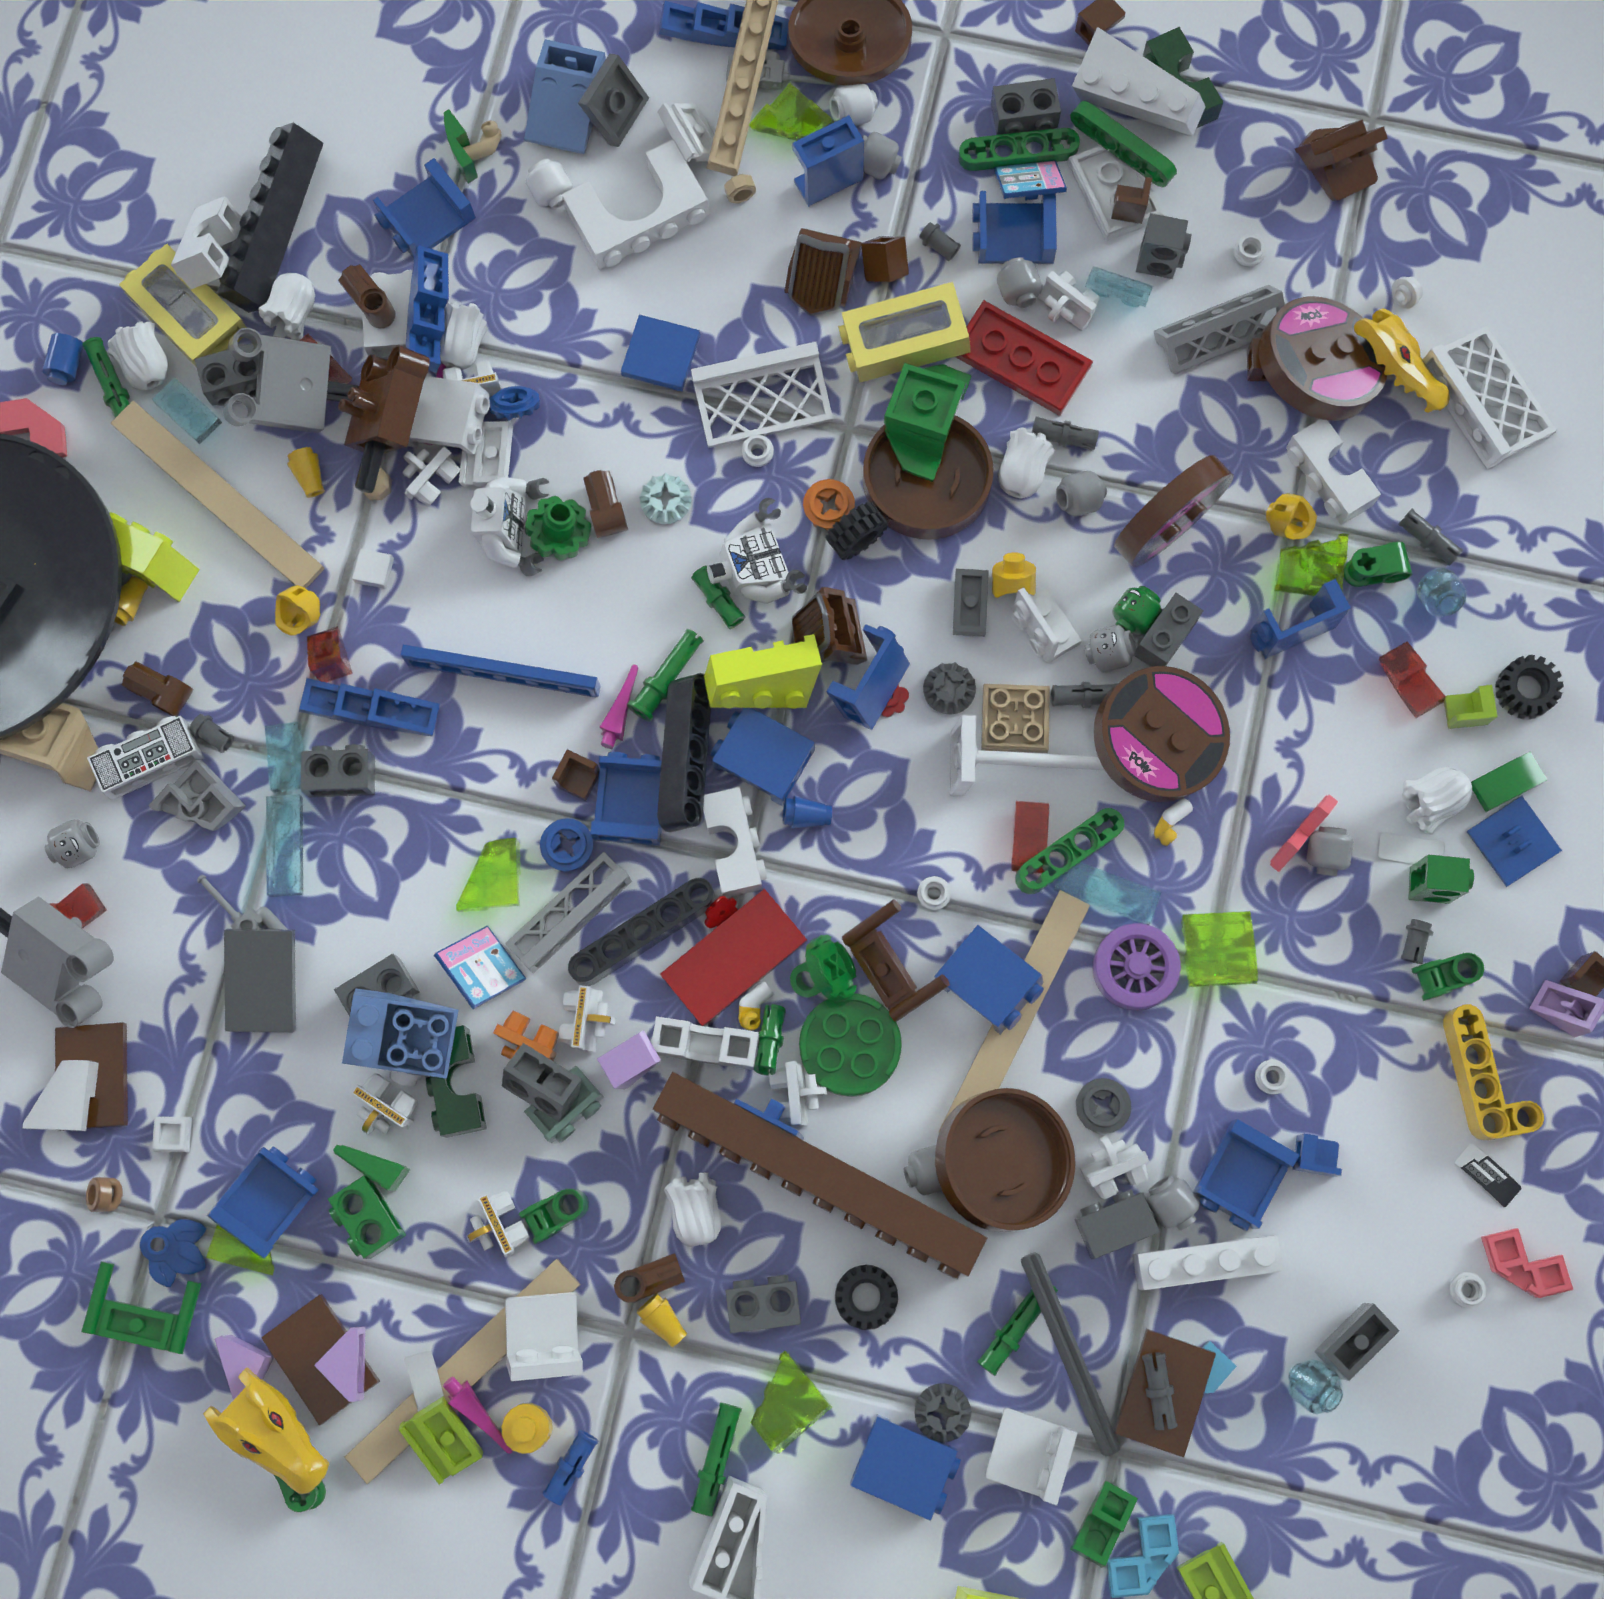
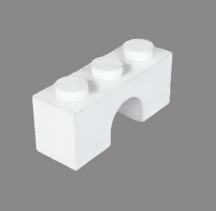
M226 196L195 208L171 263L177 276L183 279L190 289L221 278L228 263L229 257L221 247L237 239L241 228L239 225L241 216Z
M1320 419L1292 436L1286 447L1287 454L1292 464L1297 467L1299 466L1305 474L1309 488L1313 492H1318L1323 499L1327 513L1343 525L1372 507L1381 493L1363 468L1351 475H1340L1332 470L1329 465V458L1337 454L1343 441L1328 420Z
M740 787L704 795L703 810L709 835L727 832L732 834L738 841L737 848L732 855L715 860L722 895L728 898L763 890L761 880L767 879L763 859L756 861L754 848L760 847L756 827L749 828L746 816L753 815L749 796L742 797Z
M656 1016L651 1044L659 1056L754 1070L759 1032L724 1027V1029L695 1025L689 1021Z

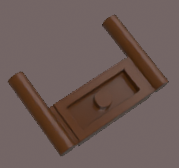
M893 899L842 936V940L851 949L850 951L886 1008H888L890 1017L897 1022L947 988L950 983L946 976L941 974L917 992L915 991L917 986L882 931L876 930L877 927L902 910L898 901Z

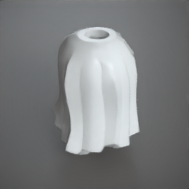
M297 273L282 274L274 281L267 303L259 307V315L263 318L264 323L270 328L277 326L273 337H288L291 340L297 341L303 340L304 324L313 308L315 300L313 284L308 278Z
M451 302L444 308L445 332L440 340L441 362L445 366L450 368L459 367L463 370L471 367L475 362L482 337L489 329L486 326L487 322L483 319L484 314L480 312L476 304L470 303L469 306H458V302Z
M141 321L137 322L135 327H118L115 330L116 334L108 340V354L119 362L124 376L131 386L140 390L153 389L163 384L168 373L167 357L154 335L155 323L152 322L143 323Z
M1018 428L1015 431H1010L1011 439L1006 442L1007 450L999 468L998 481L1000 487L1007 494L1016 498H1027L1036 493L1043 482L1046 466L1055 449L1050 441H1046L1044 434L1038 433L1036 436L1035 433L1027 432L1026 428Z
M1449 767L1437 768L1418 780H1405L1403 783V800L1407 801L1408 809L1415 810L1406 816L1407 821L1410 824L1417 823L1421 831L1433 835L1439 824L1460 813L1468 805L1472 796V784L1463 772Z
M706 1172L699 1173L697 1180L690 1179L689 1182H687L686 1177L675 1178L664 1189L670 1202L675 1234L684 1245L689 1247L711 1243L717 1238L721 1230V1217L716 1199V1181L709 1178Z

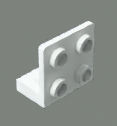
M1024 587L1017 591L1012 618L1020 630L1025 629L1030 636L1029 644L1037 657L1042 656L1048 664L1081 644V638L1047 587L1035 593L1034 596H1030Z
M574 1292L511 1297L505 1300L507 1369L511 1381L583 1375V1360L578 1351L577 1296Z
M1005 1408L985 1477L989 1480L1034 1494L1043 1501L1057 1505L1078 1433L1070 1428Z

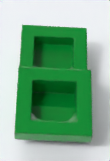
M448 109L444 112L445 132L456 164L462 176L469 184L478 178L472 159L463 149V147L469 146L470 142L465 129Z
M1528 752L1473 780L1471 784L1472 790L1485 812H1488L1541 785L1548 779L1532 753Z
M1104 1481L1070 1550L1102 1568L1105 1567L1119 1534L1124 1532L1138 1498L1110 1482Z

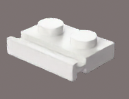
M663 103L657 113L685 161L690 162L691 159H695L696 162H708L714 133L697 104L674 103L669 107L667 103Z
M509 421L483 422L482 439L480 444L477 445L475 454H468L462 449L459 483L463 487H468V485L486 487L487 483L496 478L508 477L513 425Z

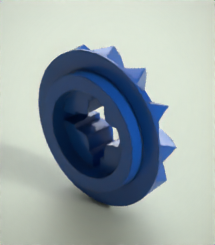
M511 386L501 389L490 398V413L495 414L498 419L506 417L509 421L513 418L522 419L524 415L530 416L534 410L540 408L539 394L535 390L523 386Z
M569 818L551 823L544 830L540 840V851L543 859L553 869L564 872L580 869L582 865L590 860L594 848L593 838L589 829L580 821ZM560 834H563L569 841H576L572 846L574 850L573 857L565 850L558 851V848L562 846Z

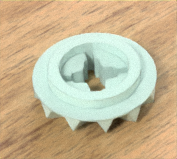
M667 473L663 476H652L651 480L646 485H643L641 496L639 497L644 514L650 520L659 524H671L681 520L688 513L692 500L688 485L679 476L674 477ZM664 488H667L669 495L674 497V499H669L666 510H664L661 500L656 499L662 496Z

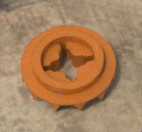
M825 479L814 483L807 490L803 500L805 516L815 527L819 526L828 531L834 528L835 522H839L843 515H848L849 511L855 508L853 493L844 483L834 479ZM835 497V507L838 511L829 509L823 514V504L820 500L829 502Z

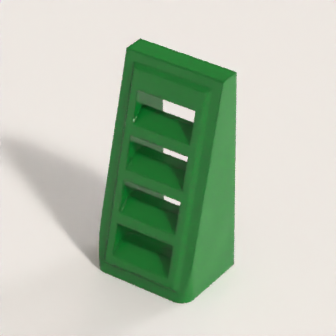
M336 1145L333 1149L334 1154L388 1191H396L410 1171L407 1166L348 1146Z

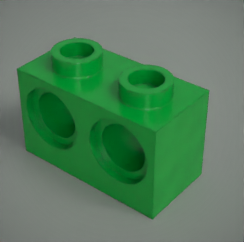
M1428 854L1410 866L1408 900L1450 904L1469 893V889H1472L1474 884V870L1470 869V858Z
M363 1175L328 1198L332 1206L329 1209V1213L339 1227L343 1225L350 1235L347 1238V1243L357 1257L362 1255L363 1259H371L406 1236L376 1184L367 1176ZM354 1195H359L363 1201L362 1209L357 1214H352L348 1208L349 1200ZM376 1224L380 1228L381 1236L376 1243L371 1244L366 1238V1231L369 1226Z

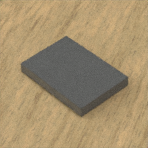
M224 930L225 1031L293 1033L296 1030L295 930Z

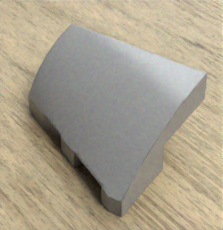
M195 760L174 784H167L148 805L152 810L164 811L175 815L178 819L198 823L199 826L212 831L218 830L227 824L246 807L202 760Z

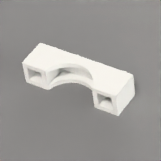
M1278 1235L1132 1254L1138 1290L1285 1271Z

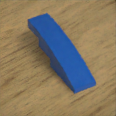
M665 1L662 7L659 34L691 42L735 47L745 7L730 3L726 10L697 2L696 7L692 8ZM775 15L767 49H785L789 19Z
M417 245L408 305L406 348L429 357L430 365L428 371L436 373L441 365L440 340L445 332L444 308L449 301L448 254Z
M306 678L299 712L363 726L433 736L440 704L376 688L372 691L340 683L339 686Z

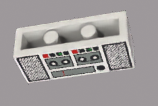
M181 715L164 718L158 722V726L147 731L139 730L127 736V740L116 745L108 744L96 750V754L87 757L104 795L114 800L185 768L195 760L204 759L196 738L190 730L189 723Z

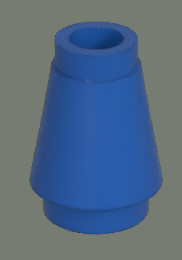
M795 795L793 799L785 798L782 814L783 825H790V828L793 829L831 824V805H825Z

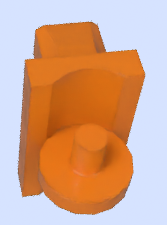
M516 1011L511 1012L503 1026L497 1024L493 1033L518 1046L514 1050L505 1045L501 1051L502 1056L511 1059L524 1043L554 1061L557 1055L553 1051L559 1035L557 1031L541 1024L532 1041L523 1036L531 1019Z

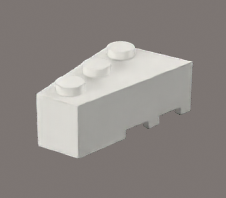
M731 1476L728 1477L688 1579L692 1590L714 1599H760L767 1495L761 1488Z

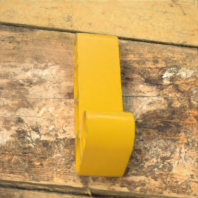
M1464 1004L1449 1010L1444 1016L1443 1027L1471 1134L1480 1140H1493L1538 1130L1544 1122V1113L1537 1103L1521 1101L1505 1104L1482 1012L1471 1004ZM1458 1018H1467L1469 1025H1460ZM1464 1036H1473V1039L1464 1042L1462 1041V1037ZM1468 1047L1473 1048L1478 1054L1476 1064L1470 1063L1466 1058V1049ZM1477 1080L1486 1087L1487 1093L1484 1098H1480L1474 1091V1085ZM1519 1109H1523L1528 1114L1529 1121L1526 1126H1522L1517 1120ZM1486 1115L1490 1116L1495 1122V1129L1492 1133L1485 1130L1483 1126V1119Z

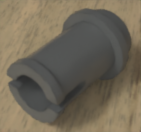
M931 222L928 223L919 236L923 240L922 244L924 246H931L945 257L947 261L951 260L961 247L960 243H957L940 230L938 223L935 225Z
M199 714L190 725V730L195 738L201 737L220 753H224V750L227 751L235 738L232 734H229L215 724L210 715L204 716Z
M1412 919L1410 925H1406V929L1409 931L1403 954L1401 955L1402 960L1423 964L1428 938L1433 936L1434 933L1431 931V923Z

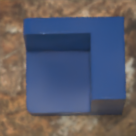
M1305 1133L1297 1135L1295 1152L1299 1154V1157L1292 1170L1330 1177L1341 1176L1342 1169L1337 1168L1338 1142L1318 1139L1317 1135Z

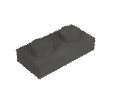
M956 568L952 635L985 637L989 570Z

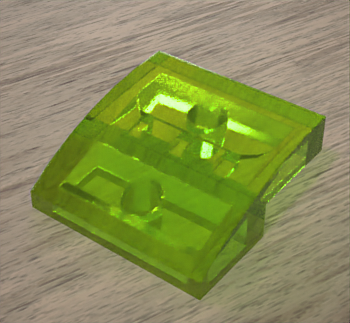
M1250 911L1182 915L1181 925L1186 949L1184 960L1189 987L1257 984V957Z

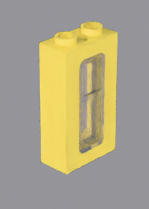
M166 244L161 249L154 251L139 268L129 272L119 286L152 323H155V326L196 367L194 359L228 350V344L233 335L238 330L247 327L242 319L207 284L190 289L184 280L177 276L174 268L171 266L176 252Z
M953 282L841 312L844 325L838 326L842 344H849L851 353L846 354L847 362L851 373L857 371L860 383L901 372L904 363L919 367L971 352L969 334Z

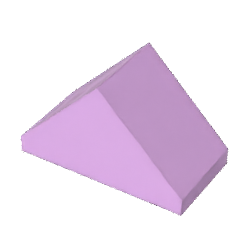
M1545 980L1529 1009L1573 1037H1578L1593 1031L1604 1011V999Z
M644 1031L597 1058L613 1088L623 1090L633 1085L661 1061Z
M365 1327L350 1328L314 1365L349 1402H357L364 1399Z
M233 1335L215 1338L234 1400L246 1387L238 1378L239 1374L248 1367L263 1380L274 1356Z

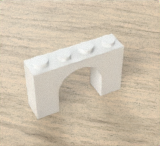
M673 139L645 153L648 170L661 190L663 197L659 207L651 215L643 219L628 221L610 214L601 202L590 180L562 194L565 210L599 270L606 266H615L624 257L634 252H643L650 244L662 238H671L678 230L688 225H697L706 216L710 215L708 199Z

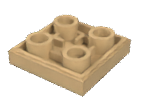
M984 684L981 750L1048 753L1050 686Z

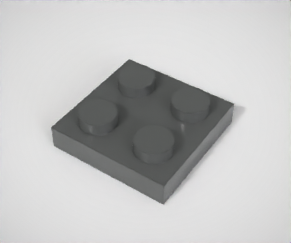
M609 54L578 104L608 144L619 147L649 100V96L620 56Z

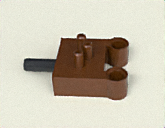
M396 345L392 349L388 360L370 354L366 358L361 370L359 388L352 387L348 391V398L352 401L343 398L338 405L339 411L352 415L344 446L363 452L355 483V488L361 492L372 493L374 491L384 453L408 446L424 379L429 370V357L400 345Z

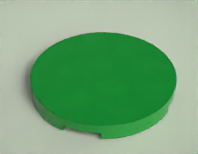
M856 993L852 997L840 1002L826 999L816 1006L804 1021L799 1038L800 1057L808 1075L815 1074L816 1084L820 1087H826L828 1092L847 1097L871 1093L885 1084L898 1065L902 1048L899 1027L890 1017L889 1011L877 1000Z

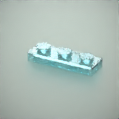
M300 794L266 796L267 895L269 897L303 895V797Z
M1082 862L1058 878L1053 889L1058 892L1061 890L1079 900L1147 925L1151 924L1162 893Z

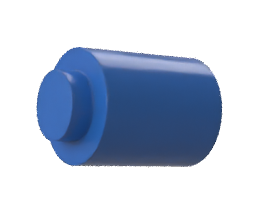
M62 333L51 335L42 372L48 376L47 379L50 382L58 385H67V382L75 381L83 350V342Z

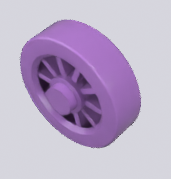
M1142 923L1126 924L1111 931L1099 944L1093 958V976L1099 991L1112 1004L1126 1010H1146L1160 1004L1175 989L1181 972L1179 953L1172 940L1158 928ZM1134 939L1145 940L1140 952L1136 951ZM1125 941L1127 942L1129 955L1119 947ZM1151 942L1160 951L1148 957L1145 953ZM1113 952H1114L1119 958H1121V959L1123 960V962H1121V961H1112V960H1111V957H1112ZM1163 955L1165 967L1152 965L1153 960ZM1111 968L1121 969V973L1113 977ZM1150 972L1164 974L1161 982L1157 981ZM1123 977L1127 979L1124 988L1116 982ZM1143 979L1153 987L1152 990L1146 992ZM1133 982H1136L1138 993L1129 991Z

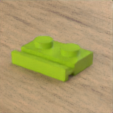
M444 1396L414 1414L410 1420L400 1423V1433L439 1485L450 1475H456L483 1457L482 1448Z
M1223 1542L1176 1567L1193 1599H1254Z

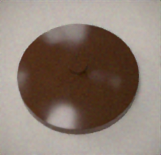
M799 0L791 12L788 25L789 45L797 62L813 76L838 85L867 84L888 76L903 63L909 53L912 41V20L902 0Z

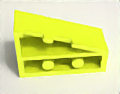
M109 512L120 546L122 573L126 575L130 573L145 580L144 582L153 589L155 586H158L170 595L171 598L180 602L200 569L171 547L173 541L159 532L151 535L149 534L150 531L134 521L131 525H128L124 518Z
M815 635L804 636V642L784 645L783 640L773 642L774 648L754 652L752 647L710 655L704 675L710 708H807L822 666Z

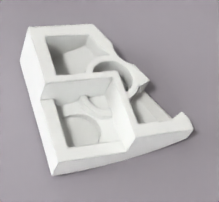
M87 1060L62 1061L24 1120L22 1128L86 1131L90 1097H95L99 1063Z

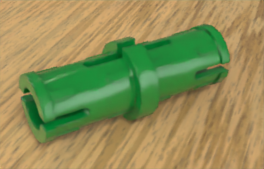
M707 565L693 573L691 579L707 598L706 603L708 606L718 612L728 629H733L741 624L746 616L730 597L731 592L727 587H723L720 582L715 584L710 582Z
M771 1004V1010L769 1005H766L764 1008L763 1024L761 1031H759L758 1051L754 1065V1071L761 1075L769 1076V1069L771 1075H774L776 1072L779 1048L783 1046L784 1037L781 1035L786 1015V1009L780 1005Z

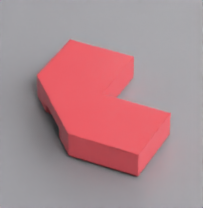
M27 398L0 402V434L16 435L30 432V441L53 451L60 457H67L65 427L61 422Z
M1329 794L1319 802L1271 859L1270 865L1275 870L1281 871L1299 851L1308 837L1330 814L1338 801Z
M1518 1228L1481 1236L1491 1271L1533 1297L1542 1298L1573 1290L1563 1255H1555L1528 1262Z

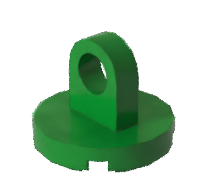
M820 935L812 939L806 946V961L792 970L790 983L793 990L801 997L808 998L822 993L827 999L840 1002L852 997L856 991L857 985H853V979L856 978V968L846 948L838 941L834 943L829 935ZM803 971L810 973L811 979L814 982L813 987H808L803 982Z

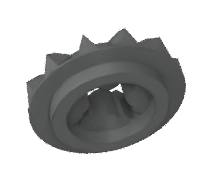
M956 662L952 664L941 663L934 669H931L926 676L923 685L924 697L927 703L937 712L943 714L960 713L967 709L974 700L976 693L975 679L970 674L968 668H964ZM945 676H947L952 684H960L959 687L955 688V700H953L952 695L948 691L942 692L940 690L945 685Z
M1107 1078L1094 1079L1084 1085L1077 1096V1116L1085 1128L1098 1134L1113 1133L1121 1129L1130 1117L1131 1100L1129 1094L1121 1084ZM1113 1095L1108 1107L1112 1110L1111 1112L1115 1117L1106 1112L1094 1117L1093 1115L1096 1113L1095 1110L1098 1106L1091 1096L1102 1101Z
M946 1383L934 1384L926 1388L918 1397L914 1411L915 1420L921 1432L929 1439L943 1443L958 1439L969 1427L972 1413L966 1395L959 1388ZM941 1397H944L947 1409L958 1411V1414L947 1417L945 1429H942L939 1417L927 1415V1412L939 1409Z

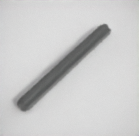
M1036 1252L1030 1253L1021 1258V1264L1098 1448L1105 1457L1111 1456L1120 1451L1119 1442L1041 1256Z

